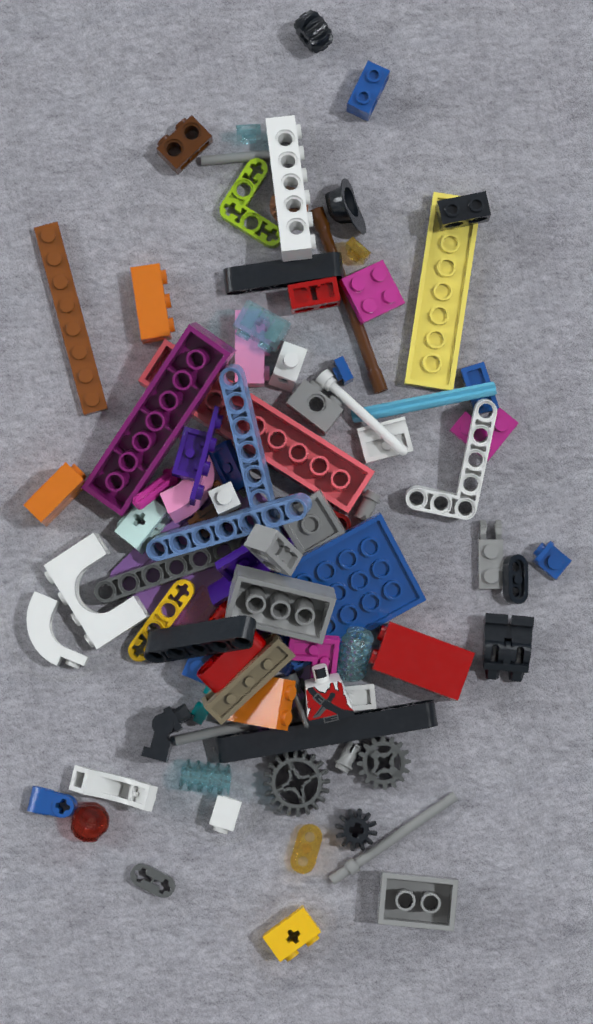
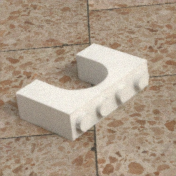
M92 533L46 563L44 567L47 571L44 573L48 581L52 585L56 584L60 591L58 596L65 606H70L73 611L71 617L77 626L82 625L87 633L84 637L91 647L95 646L96 649H102L148 619L150 614L138 596H132L106 613L93 611L83 602L79 589L82 576L90 567L111 554L99 534Z

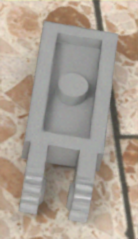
M480 520L478 589H503L501 520H495V539H486L487 523L486 520Z

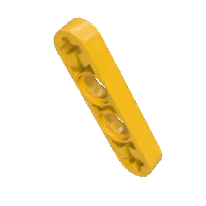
M180 579L172 585L130 643L128 654L132 660L139 662L146 660L144 654L139 656L135 654L136 648L134 646H139L143 643L145 639L141 638L142 634L147 639L148 626L151 623L158 624L161 629L169 628L173 625L195 593V586L192 581ZM187 584L189 595L184 594L178 601L183 602V604L180 606L176 600L169 598V596L172 594L175 598L180 591L177 588L178 585L183 586ZM171 603L175 606L176 612L174 616L167 617L163 614L162 607L164 604Z

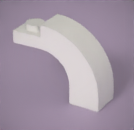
M34 591L28 606L26 621L28 634L35 649L42 657L56 666H60L62 659L65 658V664L77 669H79L80 665L86 667L90 657L64 647L54 636L52 622L60 602Z
M77 765L74 766L69 790L116 801L152 812L158 789L157 786H153L150 783Z

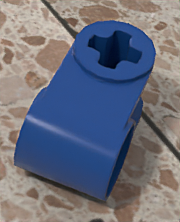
M32 787L27 811L60 818L70 817L77 812L78 802L74 796L55 792L48 788ZM66 801V804L70 805V809L64 811L60 807V803Z

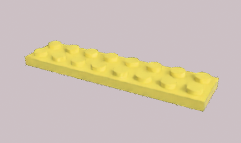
M433 192L404 385L442 391L454 389L478 224L440 231L435 207L437 201L458 197V195Z

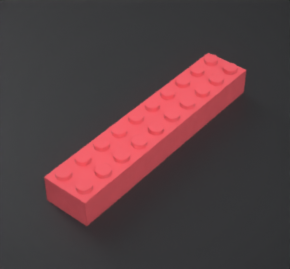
M166 339L163 341L138 380L141 386L147 389L174 348V344ZM218 377L192 418L209 428L214 407L219 406L220 414L224 416L220 430L216 429L215 432L227 440L230 439L234 444ZM250 393L267 465L312 494L321 489L328 503L348 516L375 471ZM240 396L232 397V402L235 406H244L243 398ZM238 421V426L241 430H250V425L247 421ZM250 444L244 445V450L250 455L256 454L254 446Z

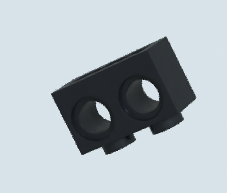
M486 191L439 200L435 207L440 231L488 222L491 216Z

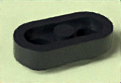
M520 554L509 555L504 559L502 566L503 597L509 604H522L528 597V562Z

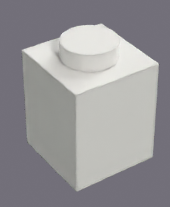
M231 481L208 491L218 516L242 507Z
M218 794L209 823L214 826V831L227 834L228 830L234 831L242 801Z

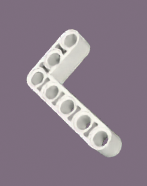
M481 399L474 406L456 493L414 485L405 494L406 503L411 509L462 520L471 519L475 515L497 416V407L491 400ZM483 404L492 406V413L488 417L479 415V407ZM483 428L487 431L485 440L477 441L474 439L473 434L476 429ZM472 453H479L482 455V461L478 465H471L468 462L469 456ZM468 477H473L477 480V485L473 489H466L463 486L464 480ZM419 491L423 494L424 498L421 503L414 504L409 499L410 494ZM439 496H443L448 500L445 508L439 509L434 506V500ZM463 501H468L472 504V509L468 513H461L458 510L459 504Z

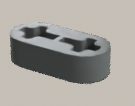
M139 863L131 870V881L136 886L158 897H169L175 891L176 884L174 879L148 864ZM145 868L146 875L151 877L152 880L143 879L141 882L138 881V875L135 874V871ZM167 879L171 890H165L164 893L160 892V886L153 883L154 880L163 882Z

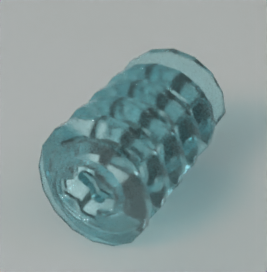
M349 627L341 639L342 643L340 644L336 673H339L341 679L347 682L360 681L367 674L374 636L363 627Z
M187 759L185 764L182 765L179 790L186 783L188 791H192L194 785H196L197 791L202 792L204 786H206L208 794H211L214 787H216L218 795H221L224 788H226L227 795L229 796L232 779L230 764H226L224 770H221L220 763L217 762L214 769H211L210 761H207L204 768H202L200 760H197L194 767H192L190 759Z

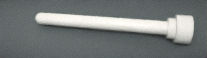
M329 369L324 370L317 377L315 382L323 390L331 391L402 456L408 453V448L337 384L335 375Z

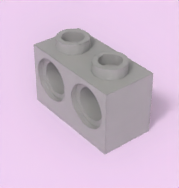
M255 524L244 543V546L269 570L292 576L303 556L278 530Z

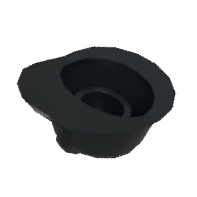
M344 178L341 181L340 187L325 194L329 215L340 224L352 223L356 230L364 235L366 233L365 221L357 205L353 188L348 179Z

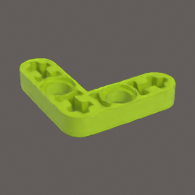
M254 158L246 164L222 201L220 215L224 221L265 247L276 248L280 245L278 226L247 207L268 174L266 162L260 158ZM260 165L263 173L255 175L253 182H256V185H254L249 180L253 174L251 167ZM239 185H248L251 189L250 194L245 197L240 196L237 193ZM234 205L235 212L239 215L242 214V211L246 212L242 215L240 223L236 222L238 216L232 213L229 216L226 215V206L230 208ZM249 217H253L258 221V226L253 230H249L244 226L245 220ZM262 224H265L264 230L268 233L275 231L278 239H272L269 242L265 233L261 232L260 236L256 234L260 232Z

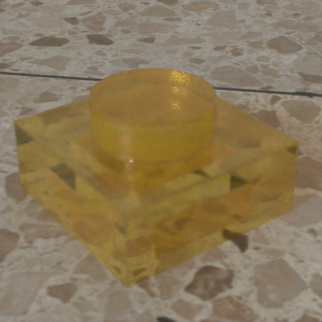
M353 236L346 243L347 256L354 262L360 261L364 265L370 258L371 252Z

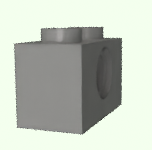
M304 379L288 399L286 406L323 435H326L342 415L344 410L341 408L342 403L332 395L329 398L321 392L323 388L313 380L308 382ZM313 400L321 401L323 403L322 410L317 412L311 410L309 407L310 402Z

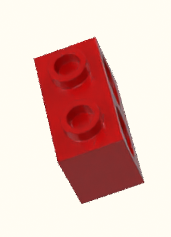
M336 276L287 285L292 314L340 306L341 299Z

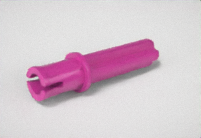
M173 466L170 469L163 470V474L133 497L132 504L138 510H142L160 496V493L179 483L181 478L172 476Z

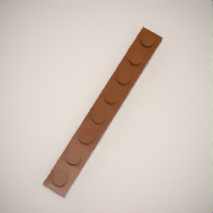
M58 222L34 227L83 414L87 416L108 410Z

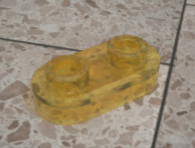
M305 824L299 829L292 851L291 866L294 871L300 874L312 871L317 860L322 842V832L314 824ZM308 832H312L315 835L314 840L311 842L305 839V835ZM300 857L308 859V863L305 866L299 865L298 859Z

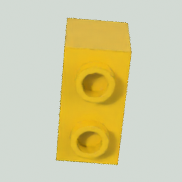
M302 905L265 932L262 937L280 962L284 959L288 962L299 954L297 949L304 944L309 947L320 938L318 934L321 933V929L304 905ZM289 930L293 932L298 930L300 932L298 933L297 941L294 939L288 941Z

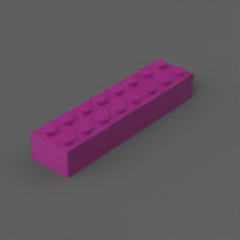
M196 321L189 324L81 488L120 516L129 512L133 506V497L146 487L184 430V426L186 427L236 350Z

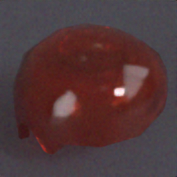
M85 802L79 805L71 817V831L74 836L82 842L98 841L109 827L110 820L107 810L97 802Z

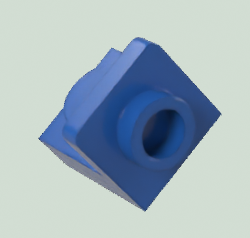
M551 541L546 545L542 542L533 552L536 557L532 562L554 580L561 575L572 561L558 550Z

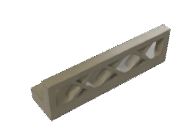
M271 633L265 639L266 645L221 691L213 693L210 690L201 699L204 708L221 725L295 657L294 652L282 641L278 634Z

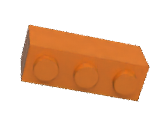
M160 263L130 267L142 343L164 341L165 339L171 340V332H175L173 317L168 318L167 309L172 308L170 294H165L164 285L168 284L166 269L161 270Z

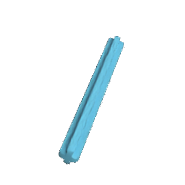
M488 382L363 408L375 419L494 396L497 394L495 383ZM351 410V416H352L353 422H354V423L363 422V420L360 419V418Z

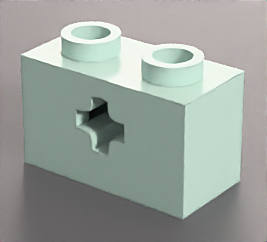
M153 500L142 510H138L133 505L130 513L119 520L114 531L141 554L146 551L149 541L160 534L172 519L166 508L156 500ZM141 520L146 521L144 525L139 524Z

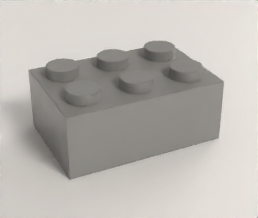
M381 871L377 923L454 931L458 879Z

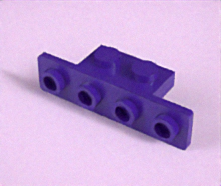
M219 406L214 407L208 432L184 426L173 466L172 476L194 481L190 495V505L195 506L196 500H201L205 486L201 485L203 476H208L211 462L207 461L209 452L214 453L217 438H213L216 429L220 430L224 416L220 414Z
M287 538V540L294 546L293 541L290 538ZM244 545L215 562L216 569L224 577L207 587L212 604L217 607L228 600L237 564L271 573L275 571L269 570Z

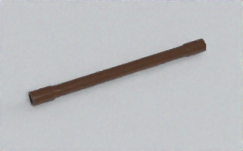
M323 206L310 210L309 212H312L313 223L325 253L338 252ZM341 279L337 280L339 293L364 360L374 394H379L387 391L388 388L384 376L378 366L364 324H360L339 283Z

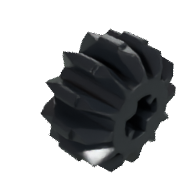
M309 10L304 12L294 23V28L300 41L311 52L317 54L320 51H324L333 41L332 30L316 11Z
M361 808L357 809L356 816H353L352 810L348 809L349 819H346L342 814L339 816L345 822L344 825L335 824V828L344 831L337 833L336 838L339 839L346 836L341 845L345 847L351 841V851H355L356 843H359L361 850H365L363 841L366 840L368 844H373L368 834L377 836V831L369 830V828L377 825L376 821L366 823L371 814L368 812L361 818ZM355 823H360L359 827H363V832H359L357 836H352L353 832H349V828L354 827Z

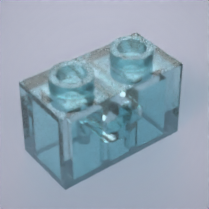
M247 299L233 324V329L236 330L235 334L246 341L252 339L258 342L257 347L263 351L270 353L272 350L277 353L291 329V323ZM262 323L265 324L266 332L262 330L260 333H257L256 325L261 326Z

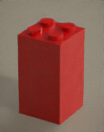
M390 621L387 623V626H381L376 639L381 641L378 650H372L368 661L369 664H372L370 670L453 701H458L475 655L474 652Z

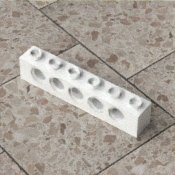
M295 115L265 118L282 261L312 259V249H316L315 234H310L309 227H313L312 212H307L306 205L310 204L309 189L304 190L303 184L308 182L306 167L301 168V161L305 160L304 147L298 145V139H302L301 125L296 124ZM288 142L290 145L282 146L281 143ZM285 164H292V165H294L293 167H290V168H285V167H283ZM288 186H295V187H297V188H295L294 190H288V189H286V187H288ZM298 208L299 211L290 212L289 209ZM294 230L302 231V233L298 235L292 234L291 232Z

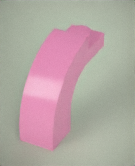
M210 455L207 461L211 462L208 476H203L201 485L205 486L201 500H196L195 506L190 505V495L194 481L183 479L176 486L160 493L166 510L175 524L191 516L207 500L209 496L208 491L212 489L214 482V466Z

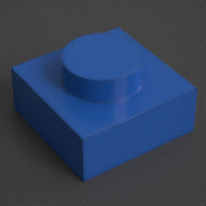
M341 356L335 359V367L331 369L336 380H342L344 385L353 382L354 377L344 357Z

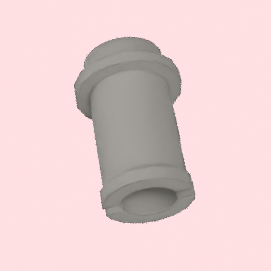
M370 490L362 494L364 497L354 514L356 518L362 521L370 518L376 504H380V495Z
M346 742L339 759L334 761L336 763L335 768L348 774L349 770H353L351 766L359 750L362 748L355 744L350 753L353 742Z

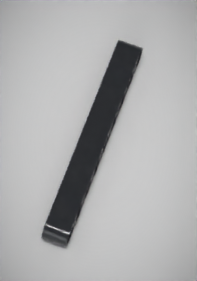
M424 700L354 712L355 717L305 728L302 722L290 723L288 731L261 728L215 737L219 763H229L438 726L434 700Z

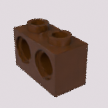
M192 115L188 119L183 118L176 125V130L170 136L167 134L162 137L157 144L158 155L177 175L213 143L212 135ZM189 131H196L199 134L194 140H189L185 136ZM173 147L181 150L177 156H170L168 151Z

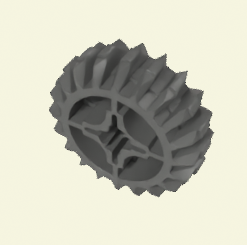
M307 750L302 751V757L297 756V751H293V757H289L288 752L283 753L285 759L282 761L276 755L274 759L278 762V765L275 766L269 763L268 767L273 772H264L265 777L271 778L270 782H263L264 787L271 786V790L266 791L265 796L273 794L275 798L269 802L270 805H274L278 801L280 805L277 807V811L280 812L285 806L287 807V816H290L291 809H296V817H300V809L304 808L306 815H309L310 810L308 806L312 805L315 810H318L319 807L315 801L318 799L320 802H325V798L320 796V793H329V789L322 787L323 784L330 783V779H322V775L329 772L328 769L319 770V767L324 762L320 760L317 764L313 763L316 758L314 753L310 759L305 758ZM293 762H303L309 765L315 772L301 775L296 771ZM286 765L289 779L285 783L276 786L277 773ZM291 770L294 771L298 779L309 777V779L304 780V784H301L302 788L300 790L302 795L299 794L295 786L284 788V786L289 785V781H293L291 780V777H293ZM317 779L316 792L307 800L304 787L307 783ZM289 790L294 791L300 803H290L284 800L279 793Z

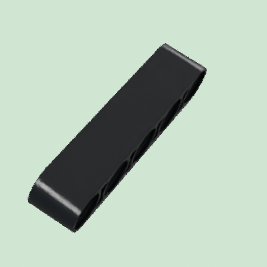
M341 252L314 254L312 259L283 262L281 259L228 267L223 269L226 295H239L286 288L287 285L335 276L339 280L344 278Z
M239 615L152 630L148 633L144 658L152 663H164L249 649L253 646L257 622L250 616Z

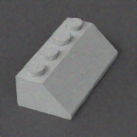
M237 564L230 586L225 618L239 615L250 616L257 622L256 629L323 644L336 603V594L334 587Z

